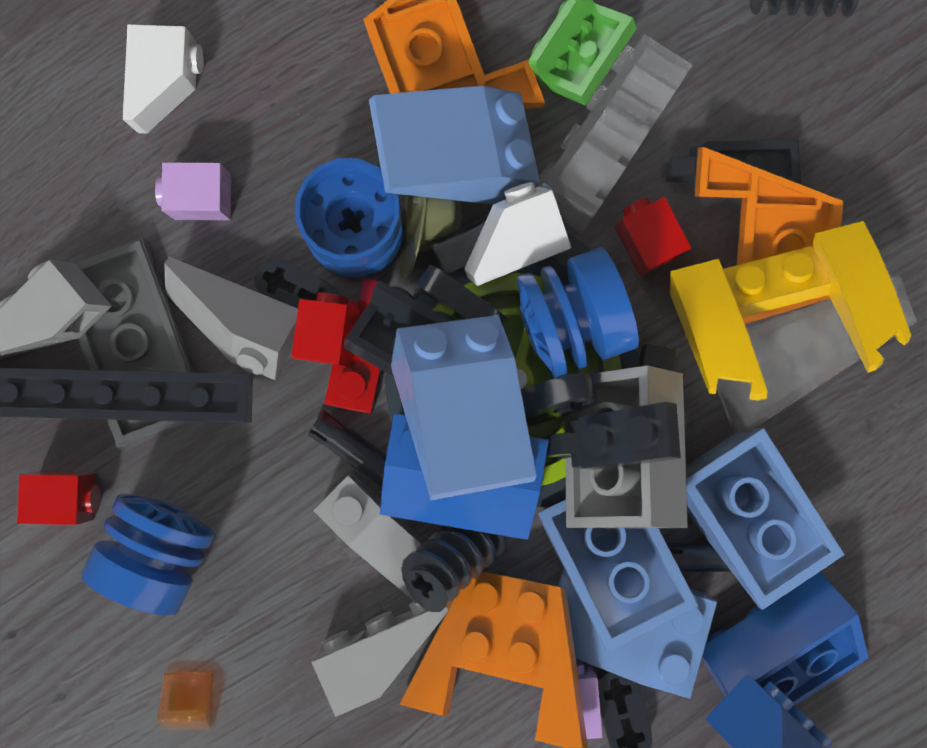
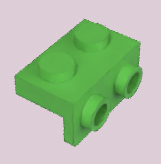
M565 0L558 10L556 19L544 37L535 44L528 63L541 87L587 106L636 31L635 21L633 17L596 4L593 0Z

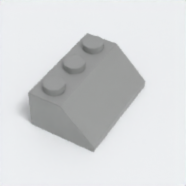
M640 366L589 374L593 379L597 403L588 409L566 415L565 433H570L569 421L578 420V417L660 402L677 403L681 458L599 470L572 468L571 458L566 459V528H688L683 373L652 366Z

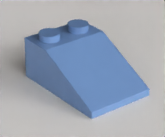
M487 86L381 94L373 95L369 99L385 193L496 204L506 200L505 192L507 190L529 182H533L534 185L540 182L521 93Z
M499 315L397 328L391 368L430 500L534 482L537 475L515 358Z
M743 428L686 465L687 513L760 609H765L845 555L764 428Z
M566 499L537 514L607 652L699 607L658 528H566Z
M563 567L558 586L566 588L576 659L639 684L690 699L717 602L703 591L690 588L699 607L607 652Z

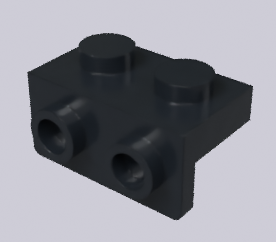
M379 281L373 289L371 301L346 337L343 348L394 377L391 362L397 328L456 320L447 313L433 311L417 302L407 290L397 286L391 287Z

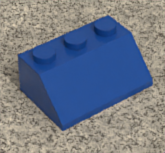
M394 414L384 468L380 515L528 540L540 495L549 440L529 437L537 475L534 482L430 500L406 416Z
M818 572L762 610L758 606L754 607L744 620L730 629L720 630L712 634L706 641L702 660L724 697L748 674L762 688L769 681L773 683L794 705L805 700L869 658L858 613L821 572Z
M748 674L740 680L705 718L732 748H829L833 744L773 683L769 681L762 688Z

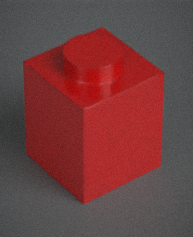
M648 197L632 203L622 210L625 217L614 227L639 276L682 256L691 249L665 197L653 203H650Z
M318 292L316 301L299 299L291 358L353 367L354 354L344 349L343 346L346 337L358 321L361 310L346 305V297L337 294Z
M34 472L19 474L17 524L78 525L94 520V513L98 511L101 501L100 487L98 484H95L96 473Z

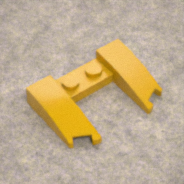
M864 221L815 233L813 245L725 269L722 268L719 259L673 270L670 273V296L710 394H716L718 379L748 382L751 386L749 398L751 400L760 401L767 399L768 390L742 318L749 315L829 295L867 372L875 371L882 365L884 358L877 349L895 335L897 341L904 346L911 338V333L893 282Z

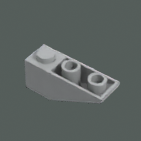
M48 260L37 265L28 274V281L15 294L6 297L0 302V360L80 338L111 307L110 303L77 264Z
M414 600L409 604L411 610L394 617L391 611L386 612L366 622L367 630L350 636L348 630L324 640L321 643L323 649L311 663L335 717L380 698L449 611L453 600L448 601L447 606L441 612H430Z

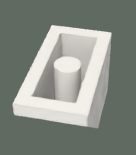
M127 25L123 120L138 133H148L196 90V74H201L203 71V50L186 27Z
M533 182L521 184L505 192L506 200L493 204L465 266L468 279L478 286L571 248L551 189L535 188Z

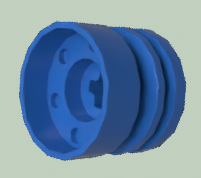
M337 158L319 165L303 180L295 198V220L313 256L329 272L344 278H367L382 272L397 258L404 242V219L398 195L385 193L382 172L378 166L359 158ZM354 220L358 225L361 224L362 230L355 234L353 230L348 229L346 224Z
M602 247L568 259L569 283L563 285L551 266L544 267L541 270L543 293L531 273L517 278L520 294L519 309L525 330L534 352L544 362L552 378L567 374L564 350H566L577 370L587 366L584 344L586 342H591L593 348L603 360L638 348L637 325L629 297L614 262Z
M122 493L117 495L112 509L118 516L106 518L103 525L105 531L117 541L100 540L94 544L81 572L82 580L94 591L126 607L157 615H176L180 611L193 583L191 575L180 566L198 567L205 557L199 548H208L215 533L202 521L173 504L133 494Z

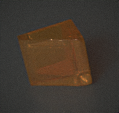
M164 673L157 722L165 730L212 729L213 673Z

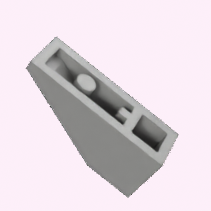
M168 257L164 263L165 293L231 363L239 365L248 373L261 374L276 380L292 351L298 308Z
M354 472L348 475L313 511L352 550L414 601L402 579L401 567L403 560L412 551H416V548L424 541L401 518L380 515L381 498Z

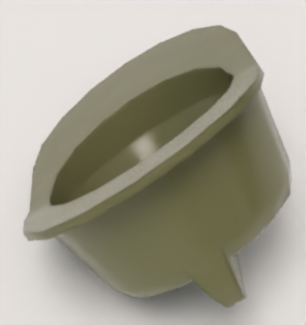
M405 195L406 220L404 242L400 253L401 278L407 279L410 276L418 253L431 251L430 242L460 229L462 220L461 201Z

